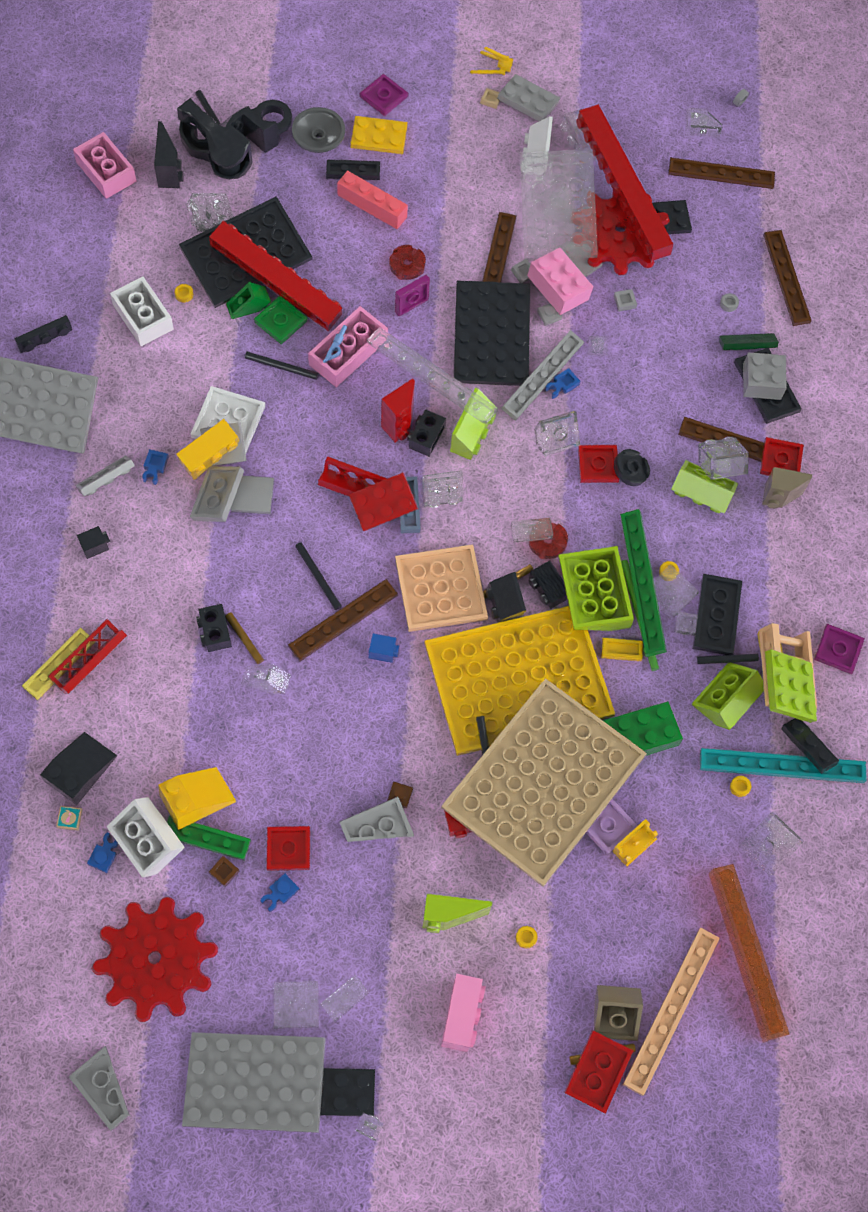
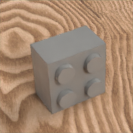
M748 352L743 363V397L781 400L786 390V355Z

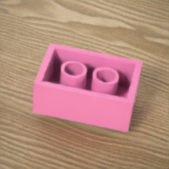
M104 132L73 149L76 163L106 199L137 182L133 166Z
M561 248L536 259L530 264L527 274L528 278L559 315L589 300L593 285Z
M456 974L441 1047L468 1052L469 1048H473L475 1045L477 1031H474L473 1028L474 1025H478L481 1015V1008L477 1007L478 1002L482 1003L486 986H482L483 979Z

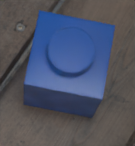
M373 633L369 648V659L393 663V658L398 657L400 645H396L397 638Z

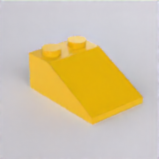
M217 767L177 775L158 784L159 796L178 830L236 802Z

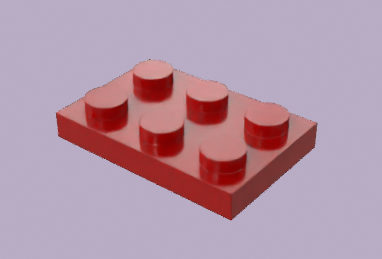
M404 472L349 494L363 531L418 510Z
M592 1030L564 1093L606 1114L633 1050Z

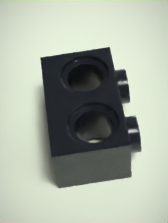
M425 409L423 415L418 416L415 423L416 428L414 431H410L407 441H409V449L430 457L445 429L446 418ZM419 439H424V440H426V441L420 442V441H418V440H419Z
M217 604L199 608L200 616H197L196 620L198 629L203 628L204 634L200 635L202 646H207L208 652L232 647L223 605ZM209 617L216 618L213 622L206 621ZM214 635L220 636L216 641L211 640V637Z

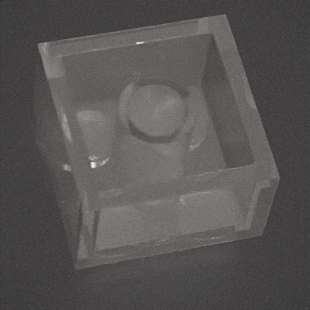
M725 437L723 440H706L703 443H698V463L711 480L748 474V452L736 438Z

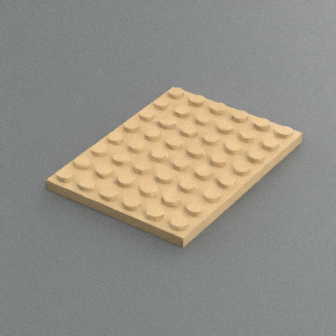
M545 678L447 798L441 808L544 887L647 753Z

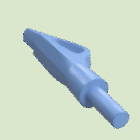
M343 325L339 334H336L323 363L341 354L339 345L344 339L343 335L347 329L346 325Z

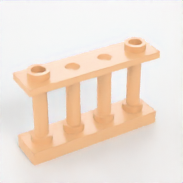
M771 623L759 629L765 706L769 707L765 651L772 649L781 652L780 643L794 646L795 656L793 657L811 662L813 668L809 631L793 638L780 635L779 624ZM813 668V684H814V688H815L814 668ZM815 690V693H814V695H815V705H816V708H817V699H816V690Z

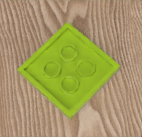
M772 649L765 651L770 711L809 723L817 721L812 663Z

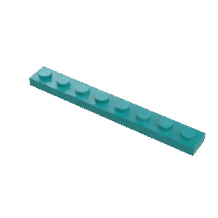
M701 748L700 770L852 783H865L867 781L866 761L838 759L839 762L836 766L821 774L806 756Z

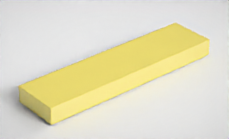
M79 628L22 687L38 700L54 684L47 676L89 634L82 628ZM90 641V642L86 645V651H87L96 641ZM75 656V657H73V658H72V665H73L81 656ZM60 670L54 677L58 680L67 670Z

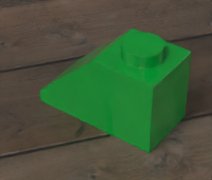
M249 282L226 303L231 319H236L262 311L271 300L266 287Z

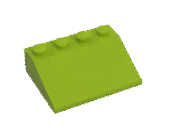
M618 546L559 554L574 630L614 631L631 628L634 617Z

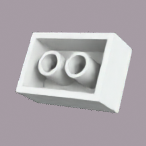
M144 277L110 293L113 306L140 346L174 330L171 316Z
M149 797L134 799L106 826L143 878L158 874L185 848Z

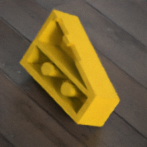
M222 419L176 455L182 466L195 480L214 463L218 462L224 454L234 450L238 446L239 437L225 419Z

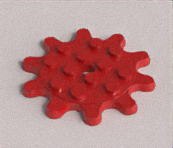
M613 192L612 198L602 199L595 193L589 194L586 203L589 205L590 211L586 213L574 212L571 215V223L581 227L582 233L575 235L570 243L575 247H588L591 255L587 262L591 267H598L601 263L608 261L614 265L616 274L625 275L631 262H639L644 268L654 266L655 262L650 261L648 255L644 254L643 246L637 240L635 230L629 225L628 217L625 212H622L618 198L614 197ZM647 194L648 197H649V199H650V201H651V203H652V198H651V196H650L649 194ZM657 213L663 225L669 223L667 213ZM616 227L625 228V231H617Z
M163 897L159 902L157 910L153 913H146L142 910L139 903L130 902L125 908L128 921L123 928L118 929L107 925L100 930L101 939L110 945V953L107 957L96 960L92 964V971L96 975H109L113 979V987L106 994L105 1001L109 1006H117L125 999L133 1000L136 1004L135 1017L140 1022L148 1021L151 1018L153 1009L160 1004L167 1006L173 1016H182L186 1011V1005L183 1000L184 993L189 989L206 992L211 987V980L201 972L200 965L205 959L213 958L217 955L218 946L214 942H201L197 938V930L204 923L203 914L193 912L186 918H178L174 913L175 901L171 897ZM153 952L161 954V959L156 964L149 962V955Z

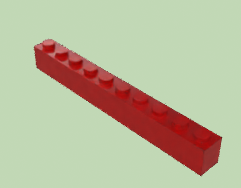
M599 104L579 110L578 118L576 119L577 126L582 130L585 142L589 143L592 155L596 156L600 170H603L607 183L613 189L614 197L618 198L622 212L626 213L629 225L634 228L635 236L641 242L644 254L648 255L650 261L671 255L674 244Z

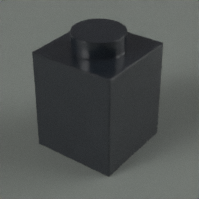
M99 526L77 535L87 559L109 550L107 543L110 542L106 531L102 532Z

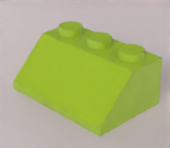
M478 388L474 389L451 437L450 452L469 460L472 459L473 455H478L481 448L479 443L481 439H486L489 431L487 427L489 424L492 425L496 418L494 413L495 405Z
M685 460L671 490L675 491L674 493L680 497L687 496L698 505L704 504L716 513L722 512L725 514L739 483Z
M727 663L692 702V706L715 725L730 730L764 692L763 679L758 670L734 663Z

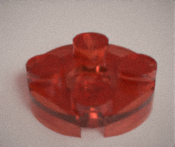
M401 245L393 250L389 258V267L398 279L411 280L424 273L426 257L419 248L417 250L412 248V245ZM405 260L412 261L409 265L404 264Z
M544 520L533 526L529 534V547L540 559H554L566 550L568 534L559 523L555 524L549 520ZM545 536L553 538L551 543L544 542Z

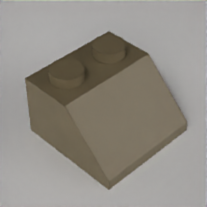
M774 467L765 483L762 504L768 505L769 508L773 509L784 507L803 495L812 479V474Z
M597 985L594 1005V1031L609 1039L638 1041L643 1010L641 988Z

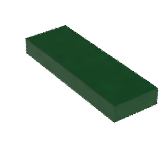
M774 333L719 336V343L723 350L778 348L779 343Z

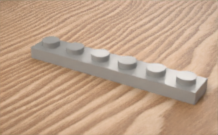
M570 330L501 409L516 421L579 350L584 341Z

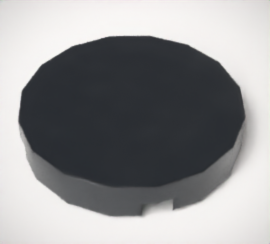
M625 449L616 455L613 468L620 481L634 487L646 481L650 475V467L646 458H642L639 455L641 453L633 449Z

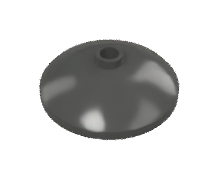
M313 107L302 111L296 116L292 123V136L295 142L304 150L314 153L328 152L335 149L343 141L345 124L343 119L333 110Z

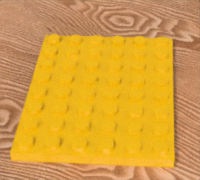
M569 606L424 641L457 756L481 750L476 717L484 716L490 747L545 678L601 720L615 716L588 630H574Z

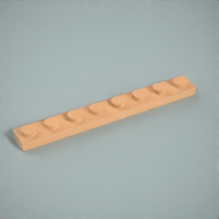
M701 927L623 1083L625 1087L641 1096H644L720 939Z

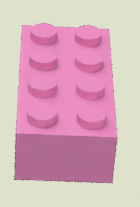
M359 306L308 353L309 366L337 388L388 340V328ZM343 325H346L347 329L343 335L344 339L339 345L341 354L323 363L336 334H339Z

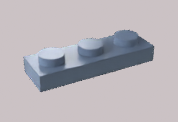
M406 477L418 510L400 517L401 533H420L417 477Z

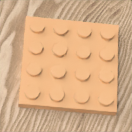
M473 545L395 556L409 632L488 620Z

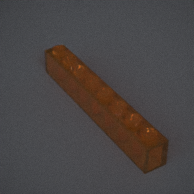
M730 864L714 868L709 873V877L762 1042L766 1043L790 1035L735 866Z

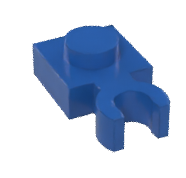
M568 368L555 376L554 382L548 383L545 391L555 390L551 395L552 399L558 397L560 391L566 394L579 386L581 381Z
M149 449L144 463V469L147 471L142 475L143 482L146 483L148 477H153V484L156 485L158 483L157 473H164L169 458L168 453Z
M108 832L103 837V846L97 844L87 862V865L104 873H108L117 855L116 852L112 851L113 848L119 845L116 840L113 843L108 842L110 837Z
M284 873L269 887L272 893L264 895L260 902L263 904L266 900H271L272 905L268 908V911L271 912L276 908L279 900L285 904L300 889Z

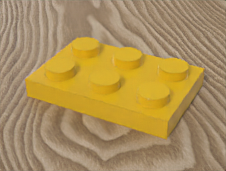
M355 116L351 148L403 154L408 122Z

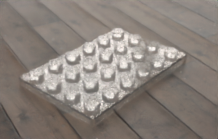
M593 149L520 153L524 259L527 258L528 261H535L558 248H561L570 259L597 258Z

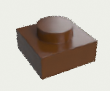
M393 781L387 801L398 796L402 807L407 809L413 787Z
M222 856L210 869L209 874L226 887L240 870Z

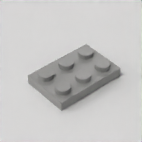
M515 74L498 94L497 99L535 120L541 121L547 118L559 103L560 97Z
M209 467L190 518L194 521L226 522L244 470L241 467Z

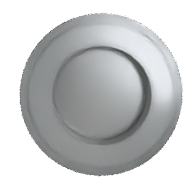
M742 89L734 98L733 104L739 107L745 102L749 92Z
M731 293L723 295L720 301L721 308L727 312L735 311L739 305L738 297Z

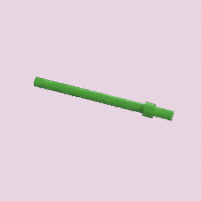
M628 560L621 561L622 569L641 632ZM656 655L648 657L651 671L659 670Z

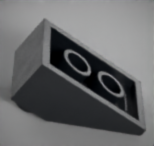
M158 121L154 160L158 188L180 189V182H184L182 159L178 158V152L162 121Z
M84 732L54 757L40 776L45 783L78 805L117 755Z

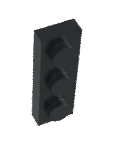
M327 159L326 179H341L348 170L363 180H380V161Z
M65 315L14 339L20 353L29 352L36 346L47 344L58 336L67 335L72 331V326L69 318Z
M794 718L783 724L781 730L821 774L838 764V758L802 720Z

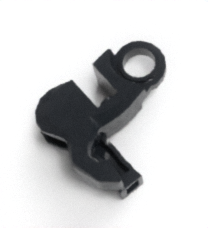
M191 98L177 108L178 120H180L179 132L181 142L190 156L208 161L214 175L229 180L244 176L252 165L250 140L266 153L278 146L280 134L287 131L292 123L291 109L282 101L273 99L263 101L253 109L246 106L232 114L219 125L210 115L195 104ZM274 112L283 116V119L278 123L276 121L263 120V117L268 113ZM197 129L201 132V134L205 137V139H198V138H197V137H198V131H197Z

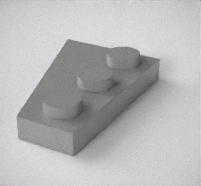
M398 796L339 821L347 842L414 836Z
M104 1046L72 1073L69 1078L109 1130L112 1131L130 1114L107 1047Z

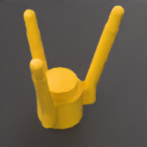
M484 47V50L488 52L480 51V53L498 60L497 67L500 70H471L470 73L505 75L506 72L511 71L513 58Z

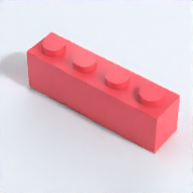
M348 170L337 182L338 196L395 229H398L407 218L408 205Z

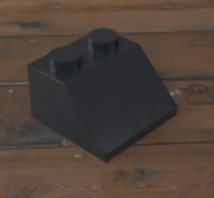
M516 572L489 582L485 591L487 599L492 602L491 614L493 619H496L497 623L522 617L526 612V607Z

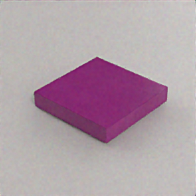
M382 74L359 93L360 98L383 116H386L409 96L407 91L385 74Z
M427 274L395 292V313L398 316H402L429 300L430 278Z
M826 624L814 660L852 675L865 638Z

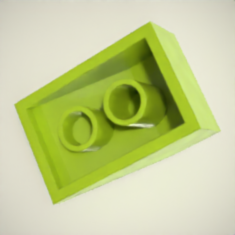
M427 894L422 928H427L426 931L430 933H439L440 930L444 931L489 915L492 901Z

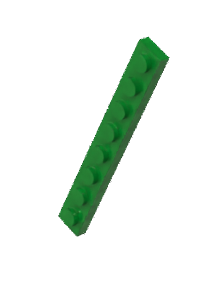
M636 509L620 515L645 654L647 657L666 653L667 649L640 509Z

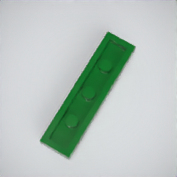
M169 815L167 823L181 843L245 861L251 843L250 838L198 823H192L178 830L172 817Z

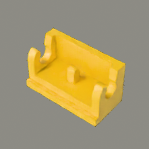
M646 819L620 841L612 851L626 867L657 840V831H652L649 828L650 823Z

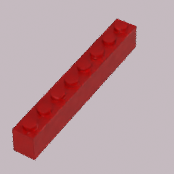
M222 221L209 236L212 247L276 294L282 296L291 305L327 331L342 316L343 308L339 302L329 299L324 291L314 288L309 280L299 277L294 269L284 266L279 258L269 255L264 247L254 244L249 236L239 233L234 225Z

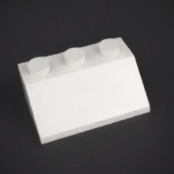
M549 116L531 125L529 133H525L524 144H527V148H523L522 158L526 159L521 165V173H524L523 180L545 181L553 117Z

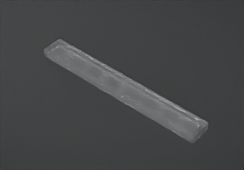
M379 327L367 339V343L485 425L498 412L496 406Z

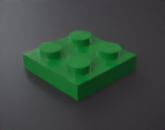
M279 296L254 318V323L281 345L307 322V317L282 296Z

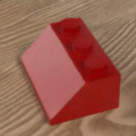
M413 378L381 399V427L394 443L398 440L406 439L410 433L415 380Z

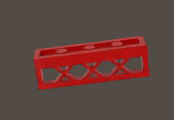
M327 456L324 471L318 479V485L349 496V494L371 486L365 479H371L376 484L388 478ZM330 465L336 466L339 471L336 472L329 469ZM348 472L354 473L357 478L350 477Z
M105 619L47 677L63 693L69 694L127 635L123 630H118L108 619ZM107 625L114 634L109 639H101V630ZM90 641H98V650L94 654L86 653V645ZM83 656V665L80 668H72L73 657ZM60 670H68V680L62 685L54 676Z

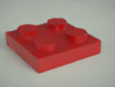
M766 437L763 446L760 474L769 476L774 467L800 472L804 444Z
M617 445L578 446L580 483H619V478L613 468L614 459L618 455Z
M310 826L267 827V871L310 870Z

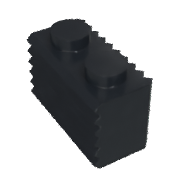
M550 560L530 571L529 584L532 589L538 590L540 600L545 606L548 605L552 609L568 600L564 580Z

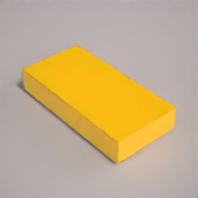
M602 638L601 658L642 661L643 641Z

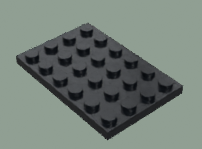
M277 196L224 221L227 224L234 225L242 235L246 234L257 246L261 245L264 247L269 255L279 258L287 268L295 269L312 260L311 253ZM220 224L179 243V248L214 308L227 303L249 282L263 285V283L210 245L209 236Z
M457 280L453 383L521 386L529 377L530 284Z

